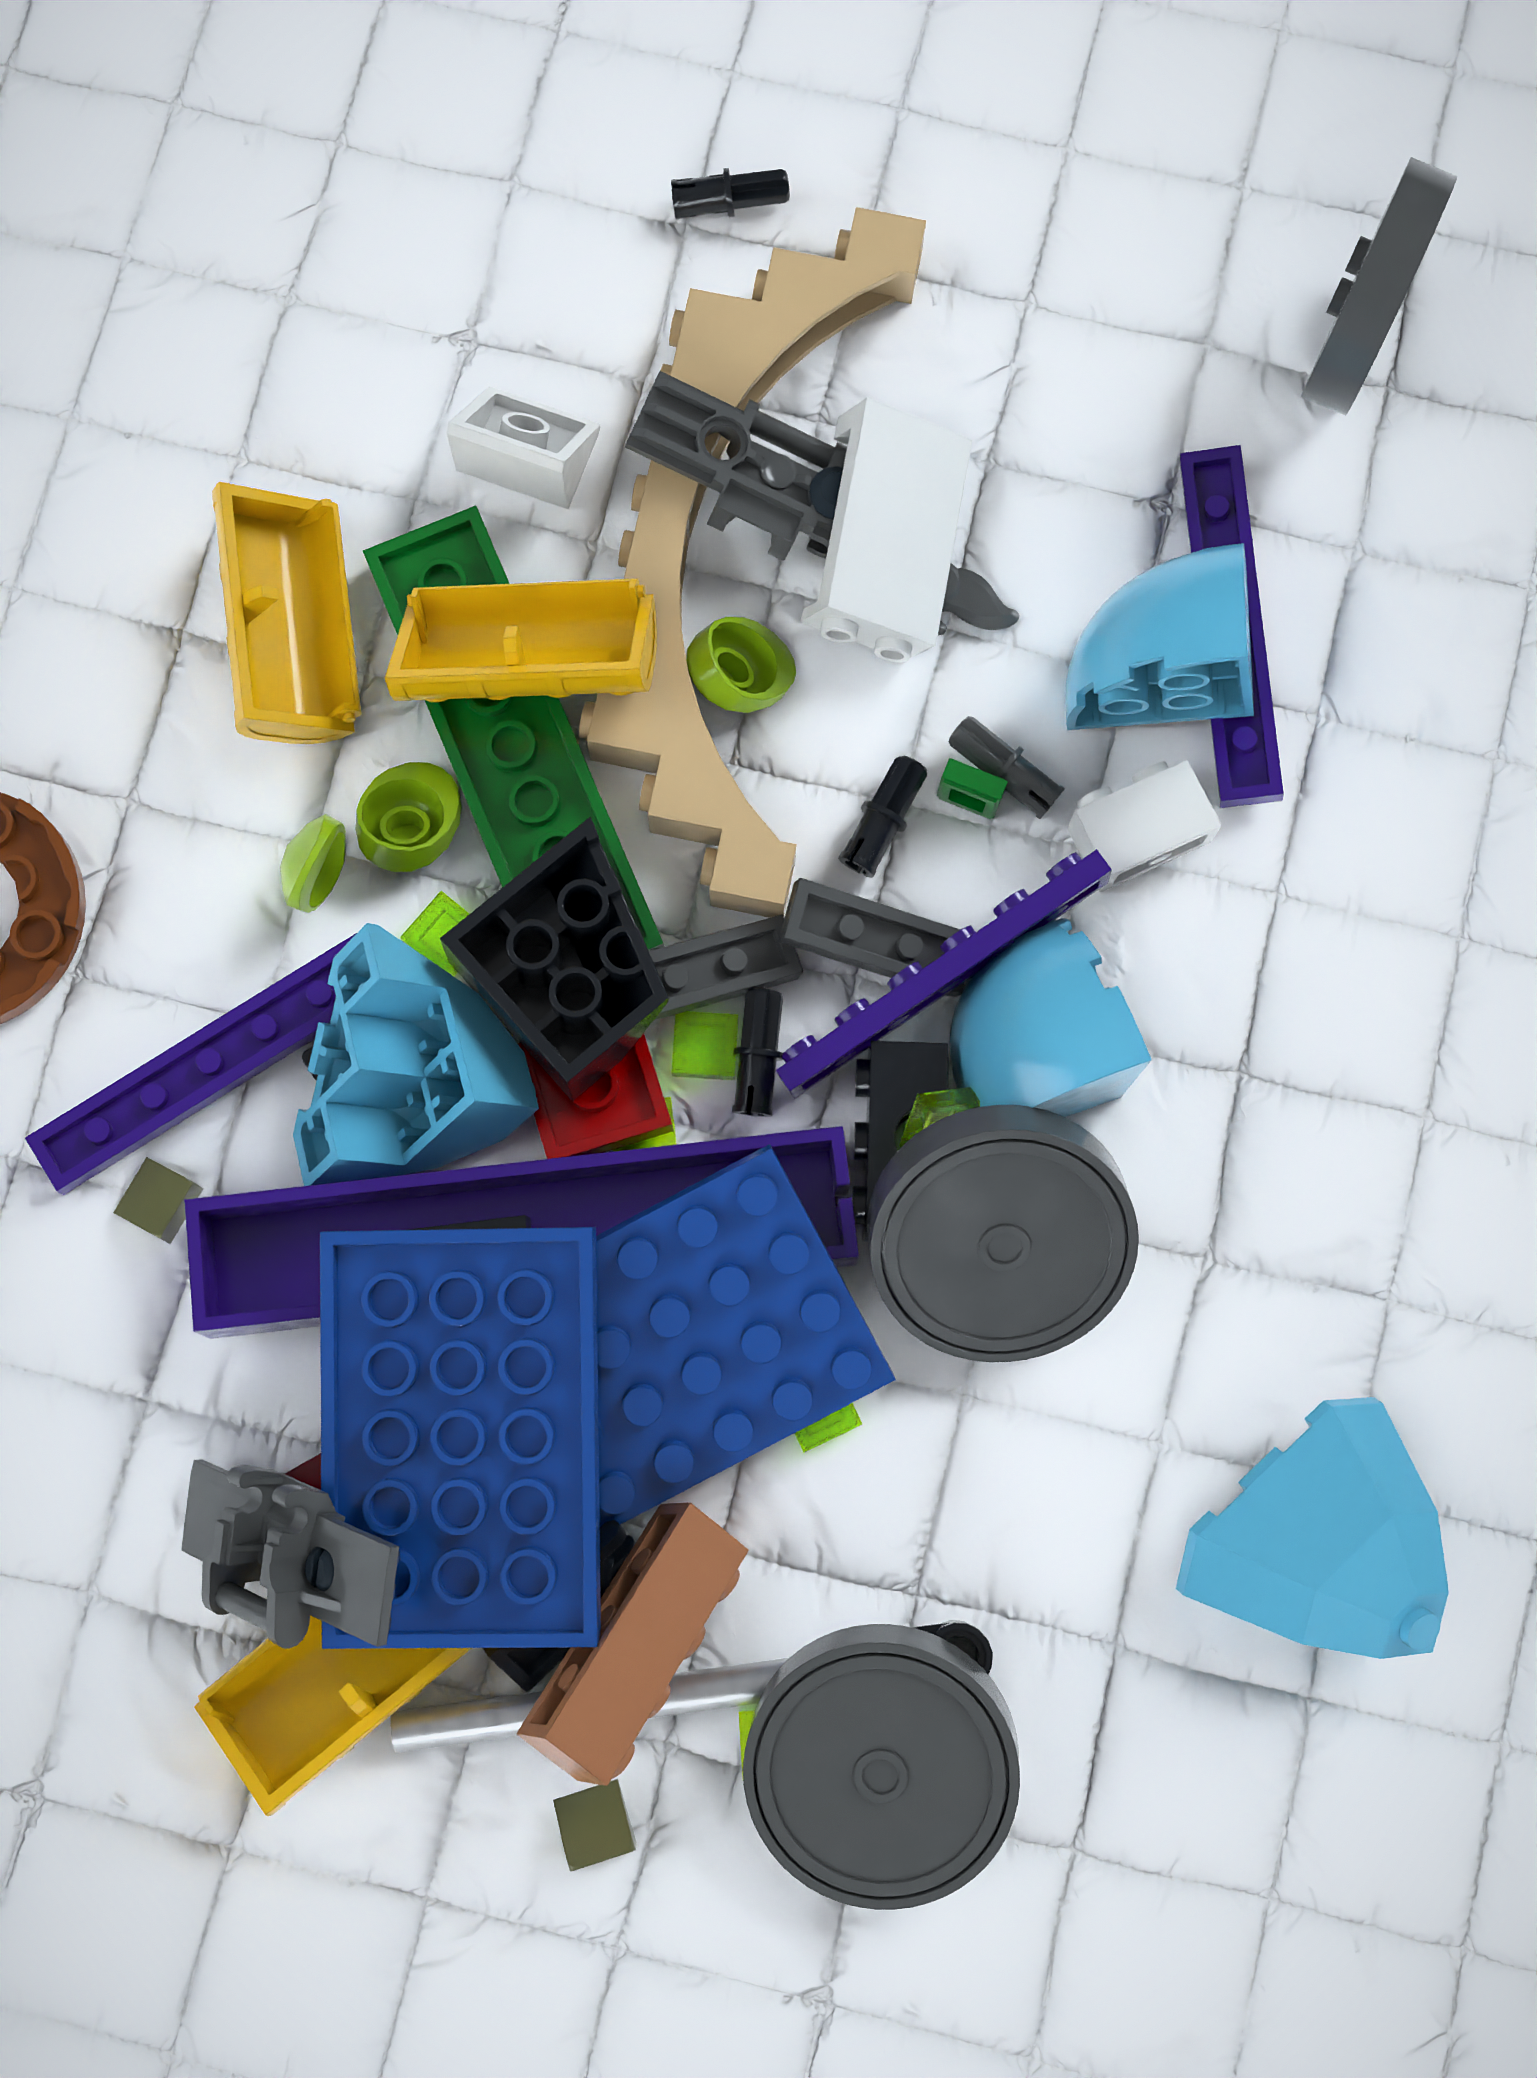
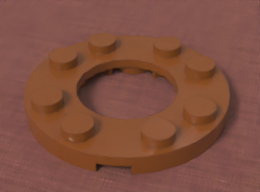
M0 792V863L3 864L15 881L19 900L17 918L11 925L9 937L0 949V1024H3L36 1005L52 990L68 969L82 937L85 923L86 897L78 861L62 834L31 804L21 798L17 799Z

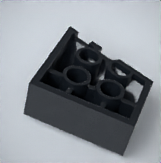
M591 817L440 938L447 960L474 991L479 993L493 1013L572 1102L622 1061L669 1002L668 995L644 939L634 922L622 894V888L600 843L599 835Z

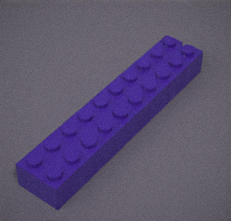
M843 1126L185 1199L193 1332L213 1339L319 1327L320 1232L408 1230L526 1215L531 1218V1228L596 1227L597 1236L769 1144L772 1146L836 1267L855 1266L859 1258L852 1197L838 1199L837 1207L835 1197L847 1196L850 1187Z

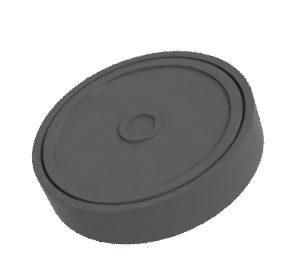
M1410 157L1372 239L1360 236L1345 268V272L1354 275L1353 281L1342 277L1331 299L1326 313L1336 318L1303 389L1302 398L1344 416L1348 414L1421 264L1458 178L1457 175Z
M991 1105L964 1110L947 1116L914 1135L897 1151L882 1171L870 1199L867 1216V1234L872 1273L879 1294L890 1313L902 1327L926 1345L940 1352L972 1361L1013 1362L1027 1360L1057 1351L1080 1339L1100 1324L1119 1302L1129 1285L1138 1256L1139 1234L1136 1214L1125 1180L1113 1156L1093 1134L1079 1124L1056 1113L1029 1106Z
M866 1624L840 1629L817 1638L793 1654L776 1671L760 1696L753 1714L744 1751L743 1786L746 1803L753 1824L769 1852L786 1871L813 1891L843 1904L874 1910H897L928 1904L950 1895L973 1880L992 1861L1008 1836L1015 1818L1020 1791L1019 1744L1015 1724L1009 1707L995 1682L973 1658L954 1644L926 1631L901 1625Z

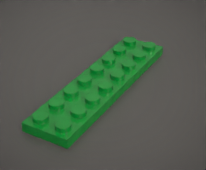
M476 505L363 550L397 635L408 604L407 596L412 593L413 588L510 584ZM540 695L513 696L502 700H491L488 698H458L442 702H429L425 700L502 887L591 817L599 835L600 843L611 868L615 872L622 888V894L648 951L664 947L662 938L559 698Z

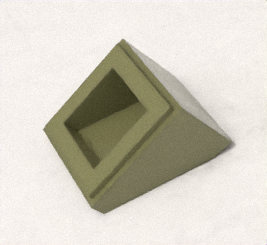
M146 1157L113 1213L171 1245L186 1219L184 1200L198 1198L204 1188Z
M618 1778L611 1780L608 1786L596 1785L553 1799L570 1872L636 1850L637 1842Z

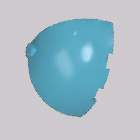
M1244 543L1202 549L1154 566L1124 584L1100 606L1081 633L1068 668L1065 693L1067 730L1254 716L1248 586Z
M1060 918L1014 939V944L996 957H992L981 970L968 980L954 1011L949 1041L952 1072L960 1094L959 1097L952 1099L955 1113L991 1105H1021L1047 1110L1067 1117L1121 1098L1152 1061L1121 990L1118 986L1104 988L1097 975L1095 966L1102 964L1101 955L1083 931L1071 935L1067 933V931L1072 930L1070 920Z

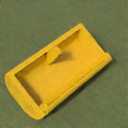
M218 482L212 490V500L216 517L220 557L219 570L223 587L227 627L226 639L231 666L235 706L234 719L237 733L247 738L290 744L326 743L342 739L354 733V721L362 713L338 504L328 498L319 501Z
M638 578L413 588L412 593L407 596L408 604L385 675L389 694L394 701L426 700L429 702H442L458 698L502 700L513 696L540 695L562 698L572 694L611 693L622 696L634 692H648L652 683L657 651L654 594L645 595V585H639Z
M310 1615L307 1634L297 1646L289 1649L282 1648L267 1638L198 1695L200 1702L194 1708L265 1816H273L286 1805L287 1801L334 1762L343 1758L355 1748L354 1746L404 1704L409 1703L419 1695L422 1689L472 1648L322 1649V1620Z

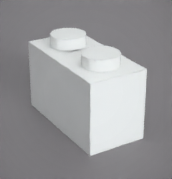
M1188 759L1171 767H1168L1165 761L1157 762L1132 777L1133 784L1116 792H1112L1110 786H1105L1085 795L1076 803L1078 809L1074 811L1067 829L1082 859L1097 849L1112 869L1109 882L1099 889L1100 893L1211 843L1222 824Z

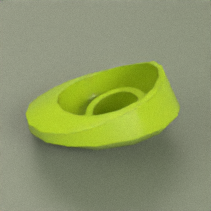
M724 617L712 622L695 635L687 648V667L696 688L707 700L725 710L750 713L771 707L783 698L795 681V660L787 645L773 631L759 622L745 617Z
M408 762L389 768L375 777L362 794L356 809L355 830L359 848L366 859L379 868L391 872H412L430 865L447 850L460 824L462 811L459 788L453 776L442 767L428 762Z
M328 814L314 819L303 827L287 844L280 864L282 891L286 904L306 913L315 911L332 892L345 863V827L342 822Z

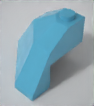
M366 923L333 958L327 983L334 987L336 994L330 1023H318L307 1070L318 1075L312 1103L308 1110L298 1109L293 1131L304 1186L400 1176L437 1169L503 1141L539 1109L535 1087L532 1083L524 1051L479 993L377 924Z
M1375 1397L1323 1400L1304 1418L1309 1428L1286 1451L1282 1452L1277 1447H1274L1238 1482L1244 1491L1218 1516L1208 1511L1189 1529L1175 1589L1183 1596L1302 1645L1378 1659L1433 1653L1449 1594L1438 1511L1381 1401Z

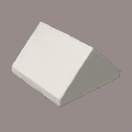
M489 386L448 421L446 434L456 471L569 509L599 436L601 424Z

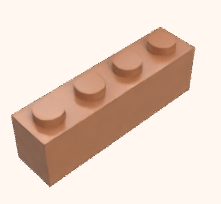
M691 1502L660 1504L601 1597V1638L598 1641V1647H570L516 1735L577 1781L608 1786L611 1779L620 1775L630 1763L635 1751L633 1742L647 1719L656 1715L666 1703L671 1691L669 1683L683 1660L690 1657L702 1643L706 1633L704 1624L716 1604L724 1600L735 1588L740 1577L738 1568L749 1549Z

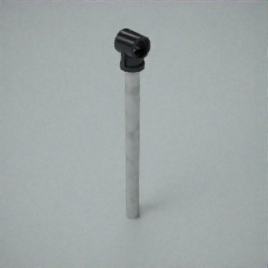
M948 1620L939 1624L911 1627L939 1636L946 1641L955 1636L969 1639L975 1649V1661L989 1675L992 1668L993 1652L989 1640L975 1626L965 1621ZM790 1657L675 1673L669 1683L671 1691L666 1703L651 1718L757 1704L770 1679ZM543 1691L396 1711L390 1718L394 1751L399 1753L518 1736L516 1735L517 1731Z

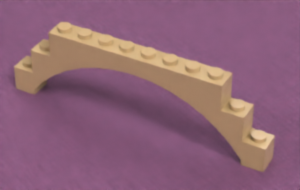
M856 207L851 231L840 229L834 259L773 247L769 269L757 270L752 300L690 288L685 311L675 309L671 322L669 346L676 347L673 364H662L660 371L743 411L749 399L759 403L780 378L812 350L853 322L895 301L912 304L923 251L927 220ZM712 433L705 438L706 449L713 457L721 459L730 441L719 433ZM651 460L648 474H637L631 510L639 513L635 531L625 530L623 533L618 566L626 568L624 579L638 578L639 585H645V595L654 594L657 651L652 683L648 692H634L622 696L611 693H597L595 702L586 701L580 719L579 738L587 739L590 761L656 773V775H645L639 801V810L648 812L650 833L718 846V849L706 848L700 875V884L710 886V906L768 918L781 914L784 917L796 861L797 844L780 841L748 803L721 760L703 720L687 667L682 634V590L688 546L707 487Z

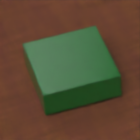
M949 758L940 780L937 796L942 801L987 819H994L1008 781Z

